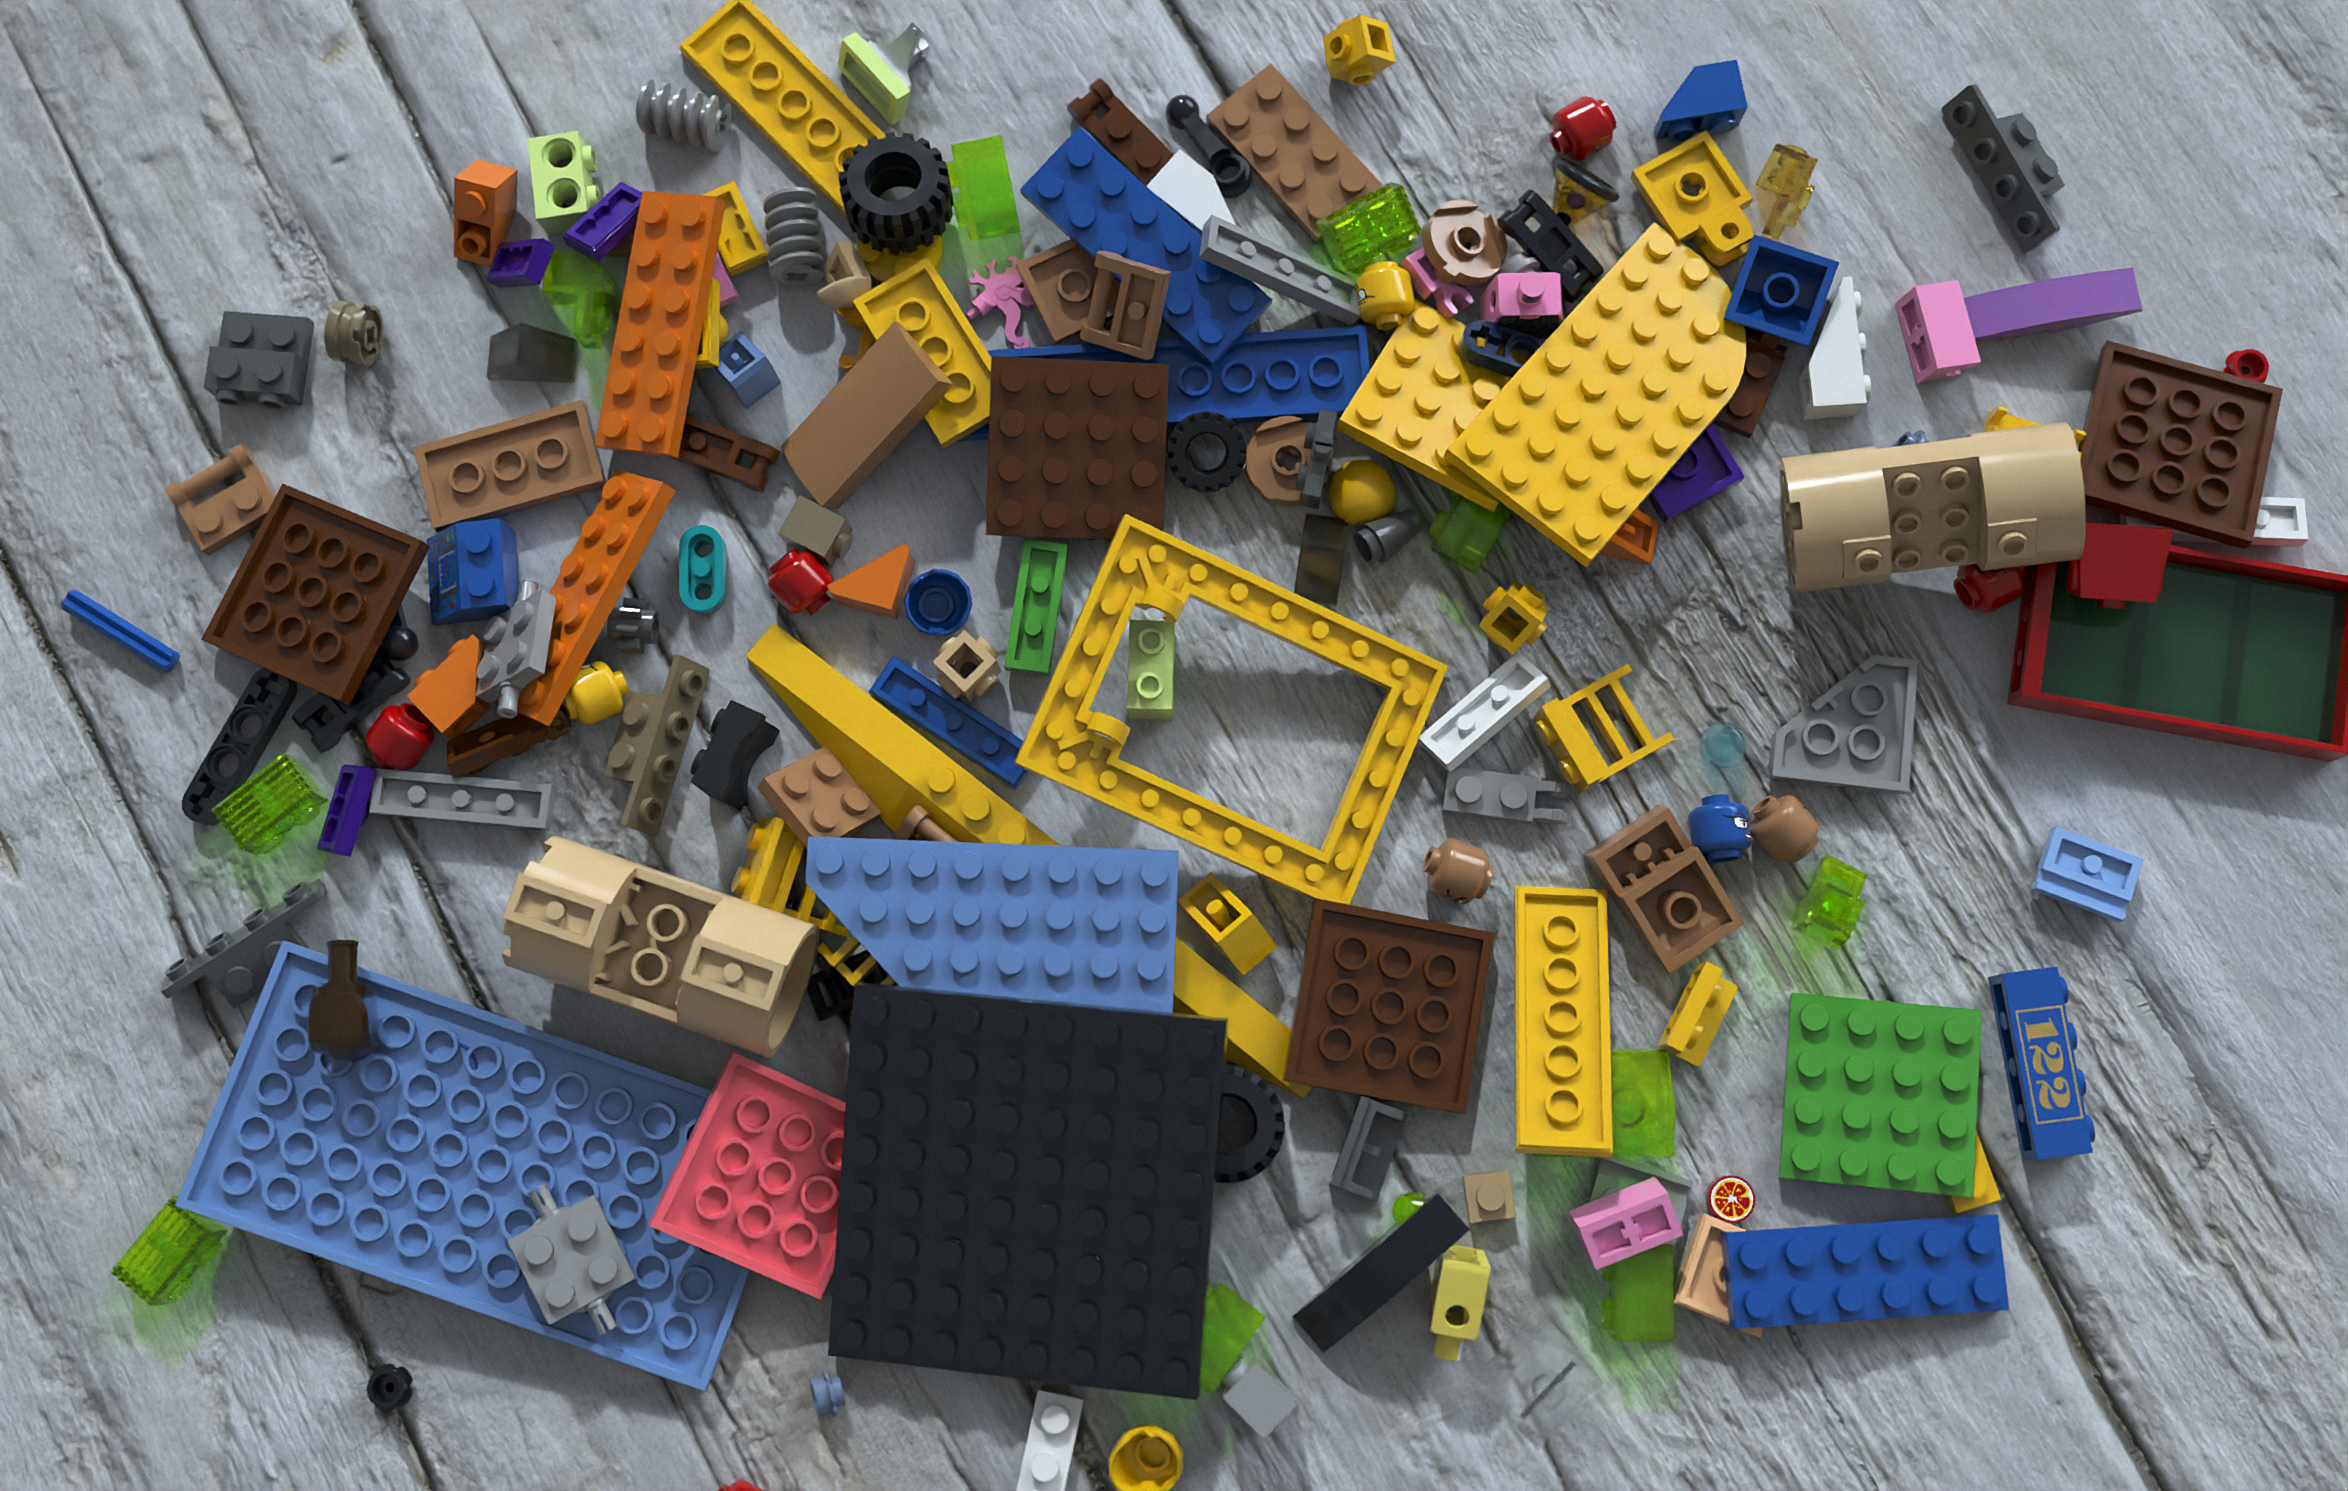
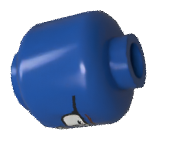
M1726 794L1702 798V806L1693 809L1688 815L1692 846L1699 848L1702 855L1705 856L1707 863H1723L1743 858L1742 851H1745L1752 844L1746 807L1740 803L1730 802L1729 795Z

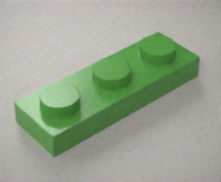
M1024 538L1004 665L1006 671L1050 676L1069 553L1068 544Z

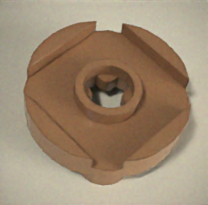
M1451 200L1442 204L1421 229L1424 250L1429 261L1434 266V273L1441 282L1446 284L1454 282L1465 286L1483 284L1501 268V263L1507 256V238L1499 227L1497 219L1492 214L1486 218L1481 212L1475 210L1479 205L1471 201ZM1459 235L1464 242L1471 243L1472 247L1470 249H1466L1461 245L1458 240Z
M1281 416L1265 422L1256 430L1255 435L1247 446L1246 476L1253 489L1267 503L1281 505H1297L1302 503L1303 492L1295 491L1300 464L1309 465L1311 450L1304 449L1308 423L1303 422L1301 418ZM1289 451L1292 457H1300L1301 462L1295 464V470L1287 471L1285 467L1277 465L1276 462L1282 460V452ZM1333 458L1327 465L1323 489L1327 486Z

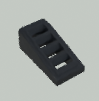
M864 950L847 958L843 963L852 971L858 968L871 954ZM879 964V970L885 980L889 974ZM833 966L811 975L807 987V993L819 1022L848 1011L853 1007L854 987L845 978L852 996L844 999L835 978L841 975V973ZM871 972L864 980L866 983L876 984ZM827 981L836 1003L827 1007L819 984Z

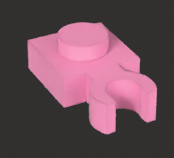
M1424 247L1407 256L1399 264L1400 268L1409 272L1412 285L1422 299L1425 300L1433 295L1436 299V309L1446 318L1450 319L1458 312L1452 302L1456 303L1461 312L1473 303L1471 294L1465 288L1457 286L1455 282L1446 284L1436 277L1434 266L1429 261Z

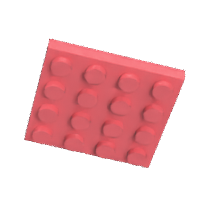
M731 1051L648 1225L821 1299L834 1271L846 1103Z

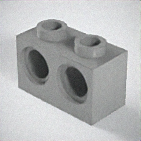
M1256 1356L1249 1363L1242 1357L1223 1376V1383L1226 1385L1223 1389V1399L1263 1440L1298 1405L1295 1395Z

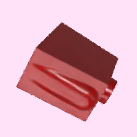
M2086 523L2083 554L2079 560L2068 561L2066 590L2069 594L2080 598L2097 599L2096 606L2104 608L2125 609L2126 601L2156 603L2162 590L2164 568L2174 530L2161 527Z

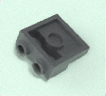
M224 311L218 347L210 346L204 388L215 396L217 402L226 405L241 406L243 401H255L261 406L272 409H284L286 404L302 405L315 323L309 317Z

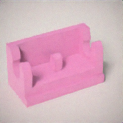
M1958 280L1915 286L1895 302L1917 384L1961 375L1960 369L1975 367L1981 363Z
M1656 1177L1568 1211L1572 1223L1582 1239L1581 1245L1595 1270L1684 1235L1668 1192Z

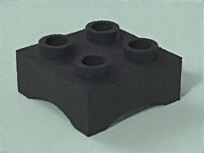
M730 700L726 710L721 708L712 722L711 733L714 735L707 749H701L692 763L691 774L694 776L691 783L708 796L742 811L748 798L747 785L751 769L758 757L774 744L780 730L765 721L766 716Z

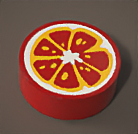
M1721 1176L1709 1185L1706 1192V1204L1710 1213L1715 1218L1724 1222L1736 1223L1745 1220L1752 1213L1755 1207V1193L1751 1185L1743 1178L1738 1176Z

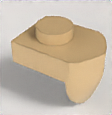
M852 241L837 242L822 269L829 285L819 290L816 295L827 305L837 308L855 307L853 304L854 299L871 290V277Z

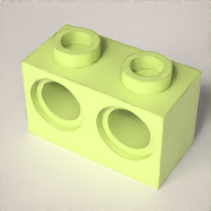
M578 131L527 139L536 220L547 235L565 233L602 199L598 186H593L592 172L598 171L595 150L592 145H586ZM572 158L569 165L557 168L562 160ZM577 198L571 207L561 208L567 199Z
M1130 620L1127 693L1129 718L1174 719L1175 623L1156 620Z

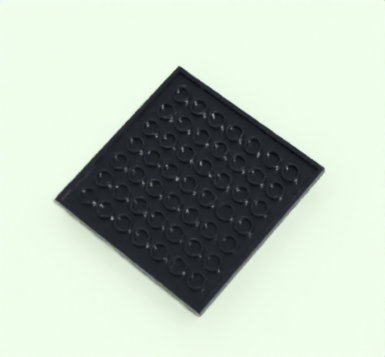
M861 982L855 984L828 1356L1198 1400L1201 1386L1229 1018Z

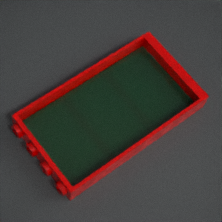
M2170 545L2164 568L2162 590L2156 603L2126 601L2125 609L2096 606L2097 599L2080 598L2068 593L2065 585L2068 561L2025 566L2026 576L2023 579L2024 589L2021 594L2007 705L2327 762L2348 756L2347 575Z

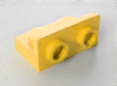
M1708 961L1695 967L1656 1047L1692 1066L1701 1065L1738 990L1736 984L1720 977L1723 969Z

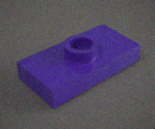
M620 182L563 234L566 245L599 262L636 228L642 192Z
M544 238L500 243L486 281L498 288L540 285L555 245Z
M344 764L341 767L317 850L351 857L359 828L364 825L369 815L368 799L377 770Z

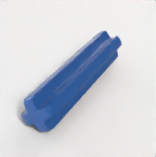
M71 590L61 601L62 610L158 670L169 673L179 662L180 655L178 652L83 593Z

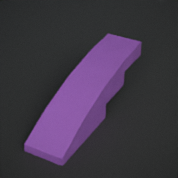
M2133 268L2044 280L1963 298L1976 343L2001 336L2004 337L2005 341L2049 329L2050 333L2053 334L2142 312Z

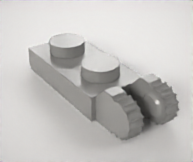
M1457 767L1451 773L1446 772L1442 812L1531 824L1533 821L1569 824V813L1561 809L1535 808L1536 794L1549 795L1556 798L1572 796L1573 785L1555 781H1538V777Z

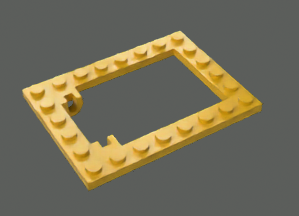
M1125 514L1120 521L1013 764L1311 899L1317 898L1350 905L1448 665ZM1190 597L1387 689L1320 850L1118 759L1131 729L1116 718L1100 712H1092L1089 709L1134 606L1145 611L1150 607L1158 609L1164 613L1162 619L1175 623L1181 615L1187 598ZM1095 732L1101 733V734H1103V735L1109 737V739H1107V738H1105V737H1103V736H1100V735L1096 734Z

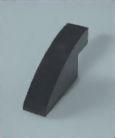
M1434 1193L1402 1223H1395L1292 1317L1324 1353L1401 1291L1470 1229L1438 1193Z

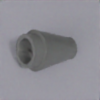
M1408 508L1403 512L1401 511L1362 524L1360 531L1354 534V542L1360 555L1367 563L1371 565L1377 561L1385 563L1414 538L1416 534L1422 531V524L1418 515Z

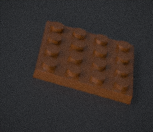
M2107 340L2100 351L2082 430L2086 432V435L2080 441L2078 451L2082 452L2080 463L2085 504L2246 549L2253 542L2283 389Z
M991 356L986 535L1112 540L1125 514L1163 531L1169 364Z
M282 484L201 640L350 705L430 546L415 537Z
M1317 898L1314 899L1282 1081L1456 1114H1465L1494 933Z

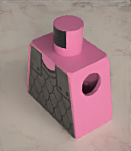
M1531 271L1527 273H1501L1496 275L1479 298L1480 320L1490 321L1540 339H1548L1563 322L1560 274L1556 272L1538 273Z

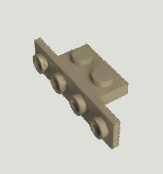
M674 655L662 696L630 691L603 776L633 784L620 825L654 837L659 833L710 674L709 668L684 656Z

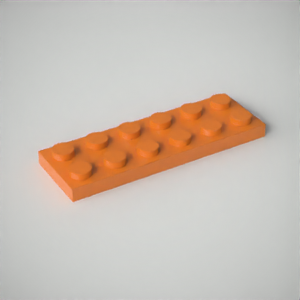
M642 191L594 444L596 447L611 451L678 458L726 202L717 196Z
M617 469L613 477L605 483L600 501L592 515L585 520L581 528V536L571 554L563 560L560 574L549 592L556 596L557 599L545 672L543 675L530 681L522 690L518 700V714L548 727L551 725L676 490L664 482ZM500 698L494 702L499 704Z

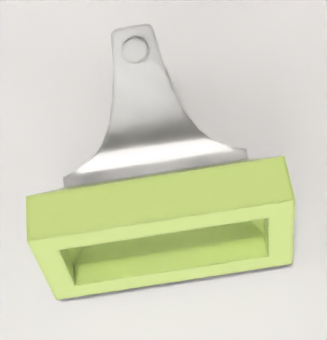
M912 22L895 41L887 45H879L872 41L867 43L856 32L842 39L837 67L891 126L905 117L911 89L908 69L930 52L926 40L921 38L924 30L915 22Z

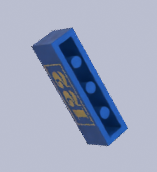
M2058 967L2002 973L1988 977L2022 1160H2041L2093 1153L2091 1143L2095 1140V1128L2091 1117L2085 1113L2082 1096L2086 1094V1081L2083 1072L2076 1066L2074 1050L2077 1048V1034L2073 1024L2068 1022L2065 1004L2069 998L2068 987L2065 979L2059 976Z

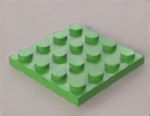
M1791 993L1779 1178L1973 1198L1982 1010Z

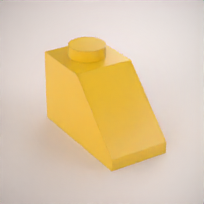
M1212 872L1207 874L1177 900L1185 912L1242 976L1278 947L1255 915Z

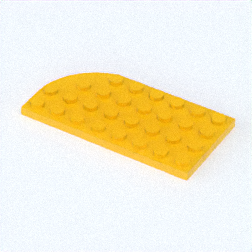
M1653 222L1447 448L1444 458L1587 568L1724 409L1739 386L1746 359L1744 326L1723 320L1732 292L1712 265L1681 241L1677 242L1673 235Z

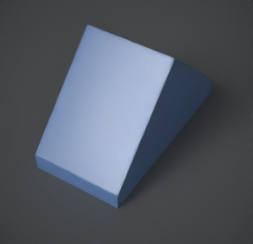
M741 331L719 348V367L714 368L747 409L781 383L767 357Z

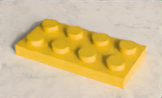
M928 257L853 300L856 310L876 341L894 321L899 322L954 384L924 416L925 421L943 449L989 423L991 357Z

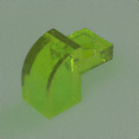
M554 250L543 276L542 292L554 307H575L574 336L584 348L601 349L602 334H607L609 331V313L607 308L621 307L619 290L600 262L578 251Z
M1826 854L1820 860L1805 897L1798 903L1791 924L1792 930L1834 951L1838 950L1850 939L1865 901L1860 899L1859 896L1868 875Z

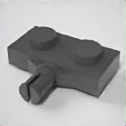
M1320 409L1317 424L1308 422L1304 449L1311 450L1309 465L1300 464L1295 491L1303 492L1301 505L1303 507L1319 509L1327 465L1332 460L1334 454L1332 440L1337 412Z

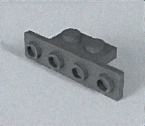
M1968 85L1942 107V113L2022 251H2033L2060 230V225L2043 197L2055 194L2065 184L2058 174V167L2055 161L2046 154L2037 138L2035 127L2025 118L2024 114L2019 113L1997 119L1978 85Z
M320 878L309 885L305 881L298 883L282 896L284 901L270 910L264 906L250 914L243 921L245 926L231 935L225 931L215 936L204 946L206 951L192 960L186 956L176 961L165 971L166 977L161 993L166 998H169L203 975L210 979L233 1008H236L262 991L283 940L310 949L288 921L323 898L324 883Z

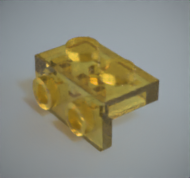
M1777 143L1755 183L1757 187L1778 195L1762 232L1776 239H1779L1786 225L1792 228L1795 227L1801 212L1805 210L1815 189V186L1809 184L1808 181L1818 159L1809 156L1800 147L1794 145L1784 146Z

